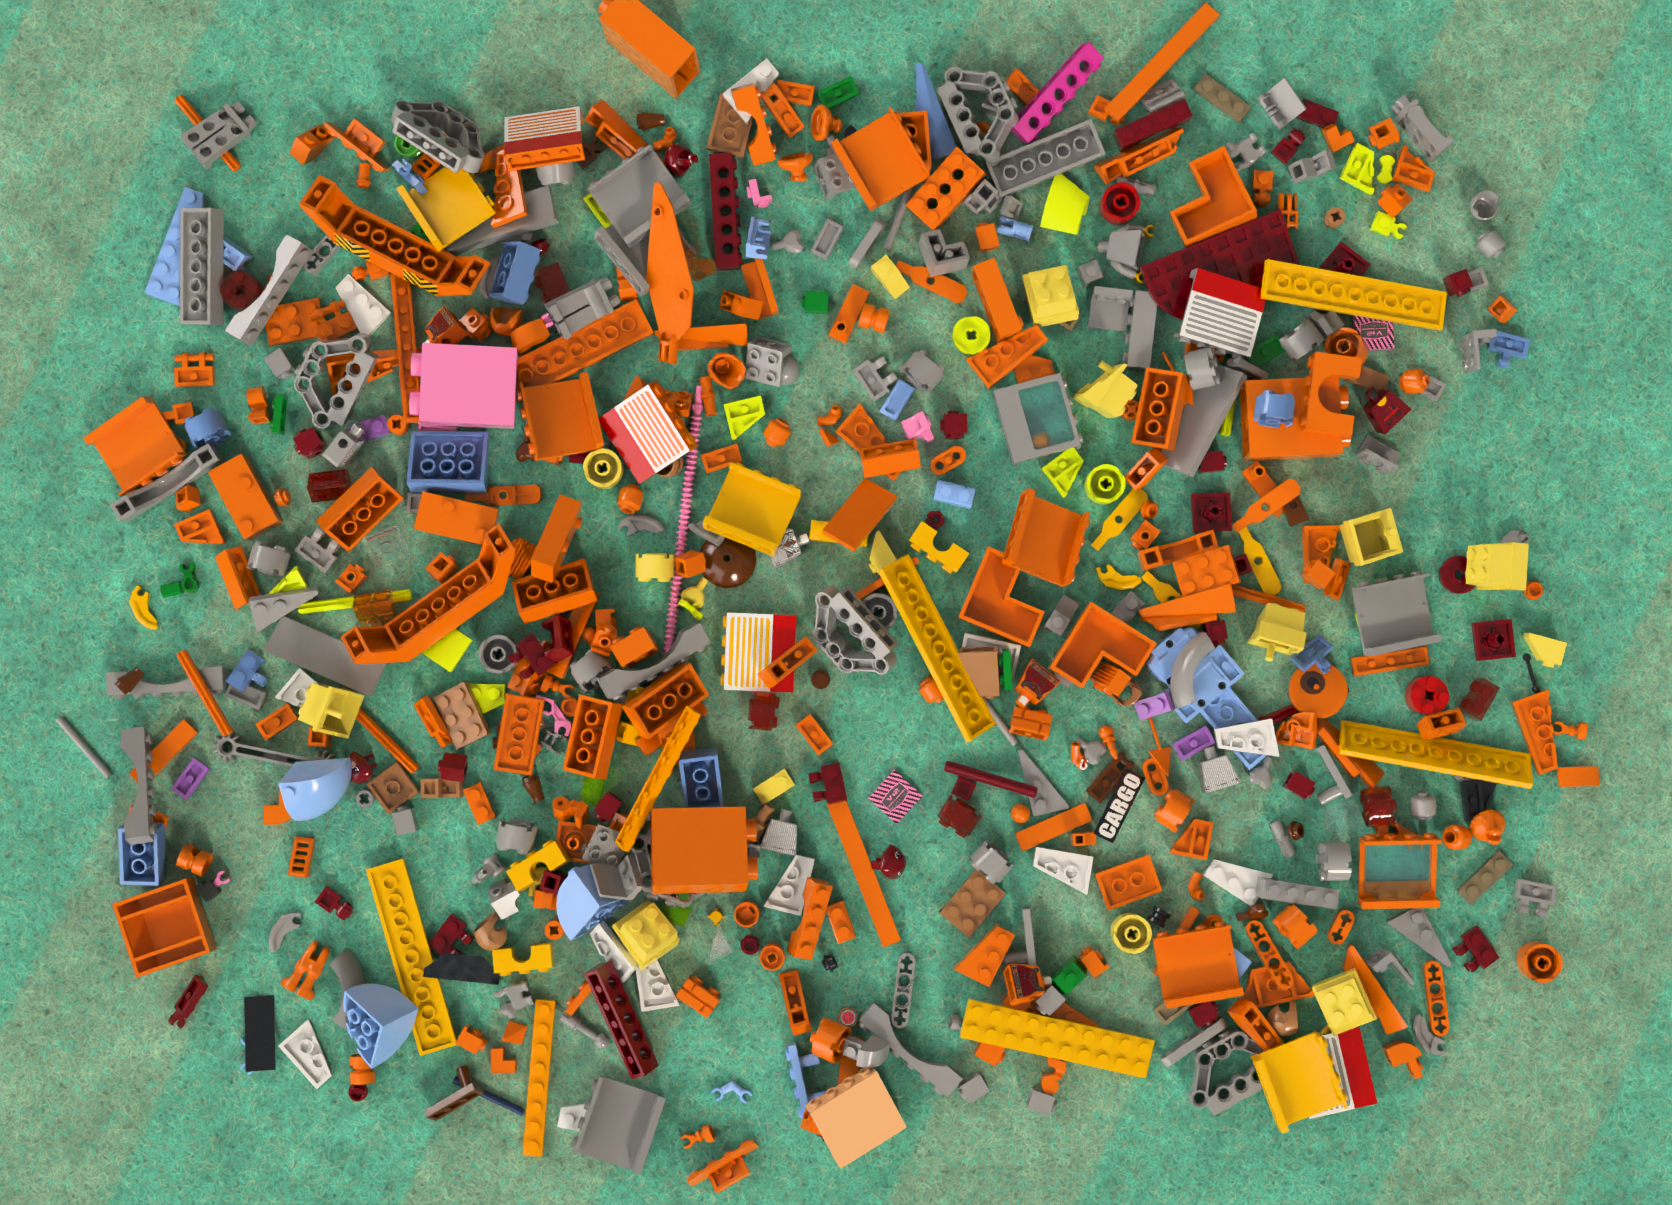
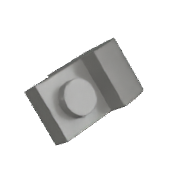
M1331 149L1313 157L1300 159L1288 167L1293 183L1296 184L1326 175L1328 171L1336 168Z
M848 1035L845 1038L843 1055L856 1060V1066L875 1068L888 1058L890 1042L874 1035L866 1042Z

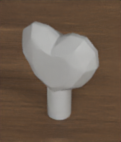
M797 229L789 231L782 241L772 243L773 251L784 248L792 253L801 252L804 248L803 243L800 241L801 232Z
M1080 737L1076 740L1080 742V747L1083 748L1087 762L1092 765L1098 764L1100 756L1107 751L1106 745L1103 742H1086Z
M1266 756L1262 766L1256 767L1249 773L1250 783L1259 784L1263 789L1271 786L1272 776L1269 767L1273 760L1272 758Z

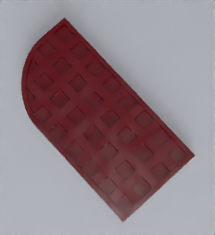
M1278 209L1142 265L1139 268L1149 295L1156 305L1168 315L1183 320L1194 280L1189 278L1193 269L1200 268L1261 288L1265 260L1270 259L1300 265L1282 212Z

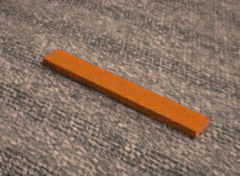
M1205 3L1105 107L1104 111L1119 122L1219 18L1220 14Z
M390 274L403 422L420 423L419 415H410L409 412L410 391L420 392L419 376H411L412 353H417L411 283L394 274Z
M847 802L831 805L827 803L883 948L901 941L874 870L871 869V862Z

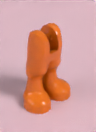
M316 940L308 946L302 957L297 960L295 971L292 975L283 978L280 983L284 988L295 992L302 975L307 972V976L296 994L308 1000H313L315 997V992L312 990L314 981L322 974V969L330 953V948L325 946L319 957L315 956L314 953L319 945V942Z

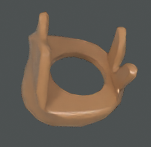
M1131 679L1127 684L1133 691L1129 699L1122 700L1114 694L1111 695L1116 704L1131 706L1139 700L1142 695V689L1135 680Z

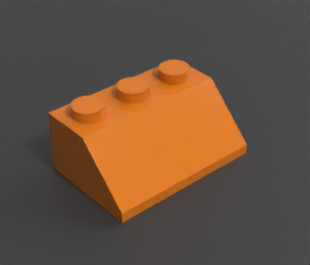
M927 111L899 113L902 121H900L903 128L907 127L912 135L910 138L913 144L916 143L921 150V154H919L923 161L926 159L932 168Z

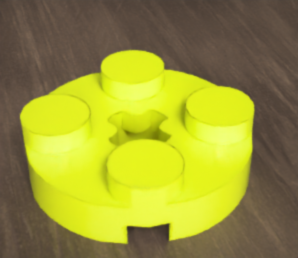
M964 317L954 326L952 340L960 352L975 355L985 350L988 346L990 329L988 324L979 317ZM974 331L976 339L968 340L966 333Z

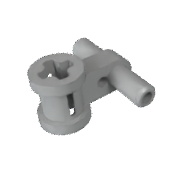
M494 853L482 862L484 866L476 871L471 879L473 884L481 883L490 876L495 878L507 869V866H503L498 859L499 855L497 853Z

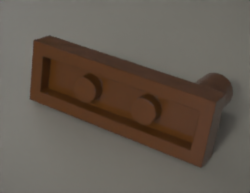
M461 1066L456 1069L462 1089L424 1110L426 1118L437 1121L484 1093L482 1086L473 1083L467 1066Z

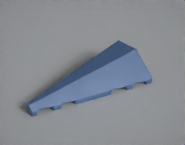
M922 62L914 65V69H916L915 88H917L915 111H927L931 161L949 156L956 148V144Z

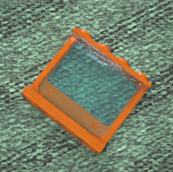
M1430 832L1423 833V835L1404 833V836H1397L1393 833H1386L1385 836H1377L1376 834L1359 836L1358 905L1362 909L1440 908V900L1436 897L1437 844H1442V840L1435 833Z

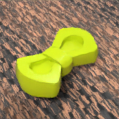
M1390 155L1382 156L1379 159L1382 169L1376 179L1382 184L1392 181L1391 172L1395 159Z
M679 600L678 605L686 608L696 620L702 619L703 614L695 609L697 603L694 602L691 606L686 600Z

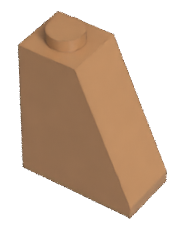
M998 646L960 647L958 652L959 658L980 697L993 699L996 696H1000Z

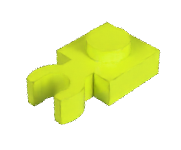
M1378 211L1370 230L1386 237L1391 232L1395 238L1401 239L1403 235L1398 233V228L1405 230L1407 226L1403 223L1395 224V217L1391 218L1390 215Z

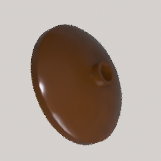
M725 538L719 547L706 540L700 550L706 559V572H703V575L716 586L723 588L737 587L745 583L754 572L756 552L751 547ZM725 555L731 557L729 562L723 560Z

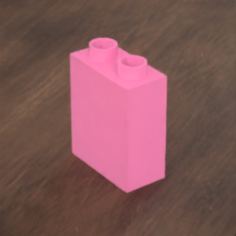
M422 343V353H412L411 376H421L420 392L410 391V415H419V421L422 425L515 429L517 348Z

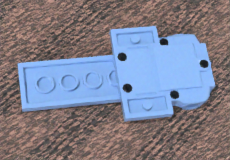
M1179 627L1154 647L1146 662L1150 673L1157 680L1168 686L1163 692L1168 691L1170 694L1171 669L1176 657L1183 646L1199 634L1193 627L1184 629ZM1220 644L1217 645L1214 650L1203 657L1195 670L1193 691L1197 701L1176 708L1174 711L1184 723L1189 722L1200 712L1213 729L1258 721L1230 688L1245 673ZM1232 750L1248 770L1252 769L1267 756Z

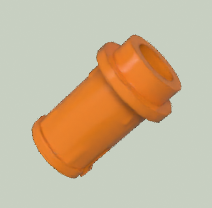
M359 163L358 180H356L359 188L367 189L371 185V165L368 163Z

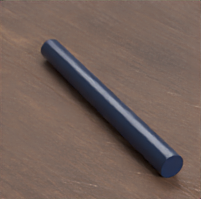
M455 1076L452 1083L462 1087L459 1077ZM483 1089L484 1093L480 1095L481 1097L520 1116L523 1115L524 1108Z

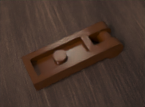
M1120 751L1118 759L1115 760L1113 758L1085 791L1100 804L1117 786L1125 768L1131 770L1135 763L1132 760L1129 761L1125 754ZM1119 762L1124 766L1122 770L1116 767Z

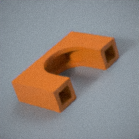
M1315 352L1309 356L1307 368H1310L1309 376L1307 375L1305 378L1307 393L1302 399V406H1305L1299 422L1302 426L1301 431L1341 437L1352 435L1355 416L1333 413L1325 409L1320 403L1318 391L1321 383L1326 378L1336 377L1350 380L1360 378L1362 358Z

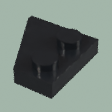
M1484 780L1460 781L1464 820H1473L1480 812L1489 810L1488 806L1492 802L1493 792L1498 783Z

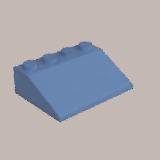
M412 431L407 473V485L411 493H422L423 491L427 493L487 494L489 478L488 432Z

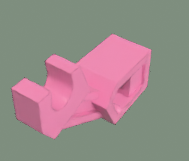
M536 695V698L545 699L544 705L546 701L552 705V711L543 710V714L547 716L553 715L556 719L554 732L559 733V729L565 727L566 732L564 736L569 737L572 729L571 721L567 720L557 706L556 700Z

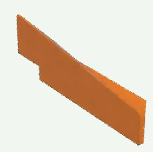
M604 100L593 105L584 119L587 123L598 129L595 135L623 159L633 157L637 154L639 148L645 145L646 147L648 146ZM657 154V156L659 157V159L662 161V163H663L664 166H665V162H664V161L661 159V157Z
M1174 128L1094 164L1093 168L1105 184L1111 183L1122 174L1124 177H1128L1174 154L1178 147L1176 144L1179 136L1183 134L1184 130L1183 128Z
M747 324L690 328L679 339L678 351L729 348V345L748 346ZM655 330L656 337L660 339L659 330Z
M1231 584L1139 610L1141 622L1146 621L1159 631L1217 620L1216 613L1236 612Z
M596 592L597 598L599 600L601 593ZM598 601L573 609L569 620L571 621L574 654L557 663L553 661L555 665L546 672L565 679L570 664L582 641V633L588 626Z
M1317 718L1318 738L1350 777L1359 775L1370 788L1376 786L1383 777L1384 771L1372 760L1341 755L1339 753V730L1325 718Z
M1349 943L1342 968L1344 971L1356 968L1376 1017H1379L1385 1033L1388 1035L1407 1028V1024L1355 947Z

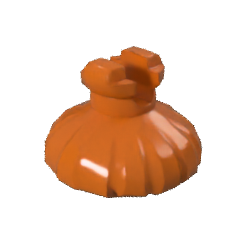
M820 104L814 109L811 118V133L814 140H824L830 131H834V133L842 131L843 124L841 119H838V116L832 117L831 111L827 106Z
M810 152L795 153L783 156L777 162L781 169L790 172V180L792 182H803L807 180V174H805L804 169L812 162L813 155Z
M1486 810L1480 812L1470 823L1471 835L1477 840L1497 845L1502 840L1499 836L1505 830L1506 820L1499 811Z

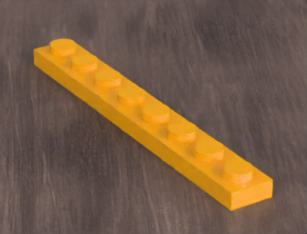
M687 705L615 840V843L626 852H629L631 846L634 845L640 829L643 828L649 812L653 809L658 795L662 792L667 778L671 775L676 761L680 758L685 744L689 741L694 727L698 724L701 714Z
M536 999L523 1143V1155L543 1156L556 1000Z

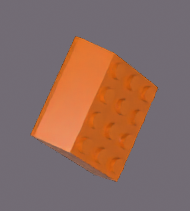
M193 877L112 904L136 978L217 950L198 891L194 887L196 885Z

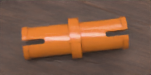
M710 376L701 377L699 381L702 388L701 399L704 402L705 416L717 415L714 400L716 394L713 393Z

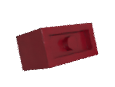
M558 614L541 623L543 628L551 632L552 649L544 652L546 658L557 663L574 654L570 620Z

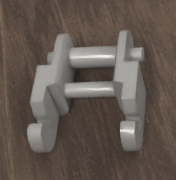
M551 729L545 730L547 733L544 739L539 740V742H541L542 746L546 745V749L560 755L558 751L552 748V745L558 737L565 741L569 739L557 732L552 733ZM550 735L554 736L550 744L546 743Z

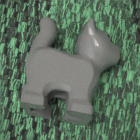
M1253 132L1248 138L1238 143L1229 142L1226 144V150L1230 158L1233 159L1239 154L1243 163L1235 167L1237 172L1248 168L1267 152L1263 145L1257 148L1253 147V144L1257 141V137Z
M527 980L503 987L500 991L494 992V997L500 998L507 994L511 1003H506L499 1009L503 1016L512 1019L518 1010L529 1004H535L533 995H524V991H529L530 988Z

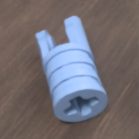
M1000 217L999 223L1001 226L997 227V233L1029 242L1033 225Z

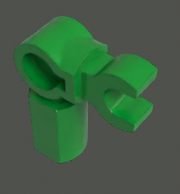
M190 562L188 570H185L184 564L179 565L180 571L184 573L183 582L178 581L160 586L163 598L184 594V591L196 593L199 590V582L196 575H194L196 570L194 562Z

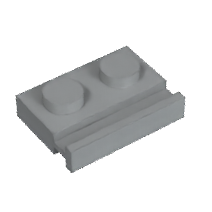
M1169 79L1151 88L1139 101L1151 114L1185 99V96L1174 80Z

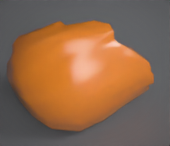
M494 306L490 311V324L494 332L501 336H510L512 331L521 326L525 310L496 308Z
M720 352L715 354L708 362V374L717 384L733 389L744 380L746 369L742 360L736 355Z

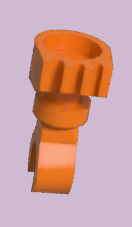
M545 675L540 691L546 692L551 688L554 692H561L564 697H572L565 693V688L567 687L575 689L571 684L563 685L557 680L554 682L552 681V676Z
M1562 722L1552 723L1561 727L1559 732L1554 731V735L1565 733L1568 736L1575 735L1576 739L1585 740L1587 723L1580 722L1577 727L1571 724L1566 726Z
M707 1124L702 1126V1131L697 1130L694 1134H684L680 1140L688 1138L690 1143L683 1148H690L695 1142H701L704 1138L707 1143L715 1141L716 1136L712 1126Z

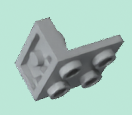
M837 154L819 158L813 165L826 201L834 199L837 193L856 188Z
M1094 286L1091 294L1088 327L1125 332L1129 301L1132 299L1133 290Z
M1496 329L1476 330L1462 337L1460 341L1461 350L1464 351L1462 367L1466 370V374H1471L1481 369L1479 346H1484L1485 343H1489L1491 339L1497 337Z
M760 336L750 341L747 349L746 379L775 387L781 386L783 358L792 352V345Z
M1366 435L1355 456L1359 458L1358 461L1365 465L1371 464L1376 467L1375 470L1385 475L1386 473L1390 474L1398 470L1399 466L1395 465L1401 453Z
M627 855L618 866L592 863L590 866L600 897L632 901L644 887L634 855Z
M1380 948L1364 961L1368 968L1376 973L1379 971L1383 972L1391 966L1402 981L1411 986L1414 984V981L1411 979L1413 977L1412 973L1406 967L1404 968L1400 965L1401 959L1395 952L1392 953L1389 949Z

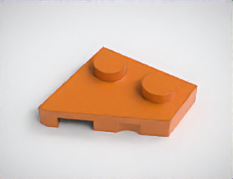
M1403 145L1392 180L1429 192L1435 172L1429 166H1426L1418 156L1414 157L1408 151L1409 148Z
M211 509L174 524L181 542L226 543Z
M1193 818L1169 853L1207 860L1214 822Z

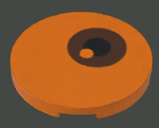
M1316 664L1305 672L1299 668L1294 672L1289 683V698L1293 706L1300 713L1316 712L1317 718H1328L1340 711L1347 698L1348 686L1345 677L1336 667L1330 665L1329 668L1331 670L1326 674H1323Z

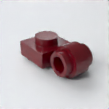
M1294 128L1287 136L1290 140L1288 141L1284 137L1271 151V154L1284 165L1298 151L1295 145L1299 147L1306 139L1300 129L1296 130Z
M328 886L323 889L315 900L316 904L329 913L336 909L335 915L344 921L351 916L354 908L346 901L343 904L339 903L343 897Z

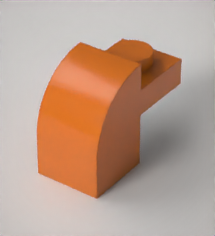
M539 318L528 322L510 333L511 344L513 348H517L518 355H522L531 346L544 342L550 336V333L543 319Z
M280 788L279 804L263 805V825H278L293 819L285 808Z
M1402 1040L1393 1041L1382 1046L1388 1063L1391 1066L1396 1067L1406 1063L1409 1073L1413 1078L1423 1077L1421 1073L1423 1067L1419 1059H1415L1422 1056L1417 1047Z

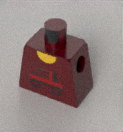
M1370 387L1365 391L1369 401L1363 406V409L1377 433L1386 435L1412 410L1390 390L1381 389L1378 392L1375 387Z

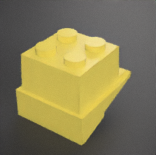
M1067 265L1022 275L1033 326L1044 327L1078 319L1079 309Z
M1102 360L1098 367L1104 370L1105 373L1092 384L1087 383L1072 396V399L1085 408H1091L1106 418L1120 417L1126 409L1125 404L1127 401L1132 400L1137 392L1135 389L1138 385L1122 373L1126 366H1128L1127 364L1110 366Z
M1391 508L1343 521L1342 525H1339L1349 562H1353L1355 566H1362L1403 553Z
M1509 542L1468 546L1466 553V584L1477 586V590H1526L1529 544Z
M1267 603L1257 618L1254 632L1247 640V643L1266 648V661H1273L1274 651L1287 655L1301 652L1304 649L1307 634L1303 632L1305 613L1294 608L1282 607L1277 603Z
M312 683L306 690L307 697L305 703L299 709L298 714L300 716L298 720L312 725V730L315 732L348 739L365 695L350 689Z
M649 899L612 925V928L629 954L639 965L638 968L641 972L676 947L680 940L676 929L654 902L651 903Z
M1356 968L1312 984L1313 992L1333 1036L1377 1019Z

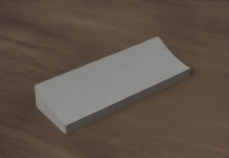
M1090 119L1001 155L994 162L986 161L984 167L994 187L999 191L998 196L1000 199L1103 157L1106 153Z
M547 185L524 193L528 215L497 228L491 226V219L494 218L493 215L446 246L447 252L456 256L560 223L551 187Z
M181 208L180 324L223 325V209Z
M1218 364V367L1215 368L1216 372L1220 375L1221 383L1193 391L1194 406L1187 402L1182 411L1175 450H1161V453L1168 459L1164 465L1166 469L1194 477L1247 378L1246 374Z
M286 616L280 618L271 638L263 649L367 696L374 695L387 663L355 664L343 641Z

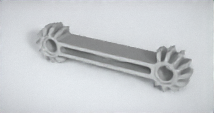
M235 731L227 736L217 735L216 739L218 742L212 743L213 746H217V749H214L212 752L219 753L216 758L218 760L223 758L224 763H228L229 760L232 763L236 762V755L291 767L294 765V762H289L288 757L305 761L335 758V754L329 755L328 750H324L323 754L321 751H316L317 758L241 743L239 740L242 735H235ZM227 742H231L233 746L230 752L225 747ZM241 747L262 751L264 756L242 752Z

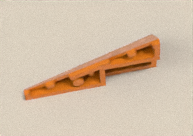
M422 347L417 348V353H422ZM397 349L371 351L379 357L366 383L393 372V368L398 366ZM355 353L325 357L332 396L338 393V382L346 376V365L354 359ZM353 363V369L356 372H360V366ZM345 380V386L348 389H352V383Z

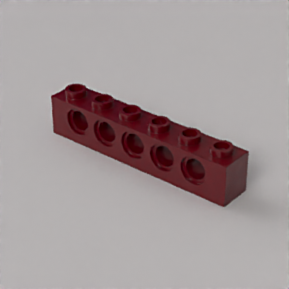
M732 153L709 154L716 270H739V264H743L742 252L738 253V245H742L741 234H737V226H740V215H736V208H739V196H735V189H738V178L734 177V170H737V160L733 158ZM721 171H728L729 175L726 178H721L719 173ZM727 189L730 191V194L727 197H722L720 192ZM724 208H729L731 213L728 216H724L721 214V211ZM725 227L733 229L729 235L723 234L722 230ZM726 246L734 248L730 254L725 253L723 249Z
M612 960L600 963L585 972L584 975L631 1079L646 1076L657 1068L659 1064Z

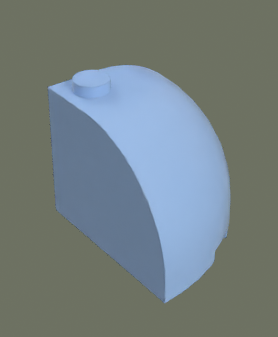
M350 758L294 763L278 785L285 808L295 821H307L317 818L330 811L342 799L351 780L352 767Z
M591 864L572 868L568 872V877L561 884L557 894L556 907L559 922L570 941L590 932V929L598 923L607 921L613 916V912L620 907L623 908L630 901L600 897L590 868Z
M361 984L345 990L343 1009L348 1015L349 1022L346 1025L350 1037L355 1038L360 1047L357 1051L371 1068L383 1063L401 1047L412 1031L419 1008L394 988L380 984Z

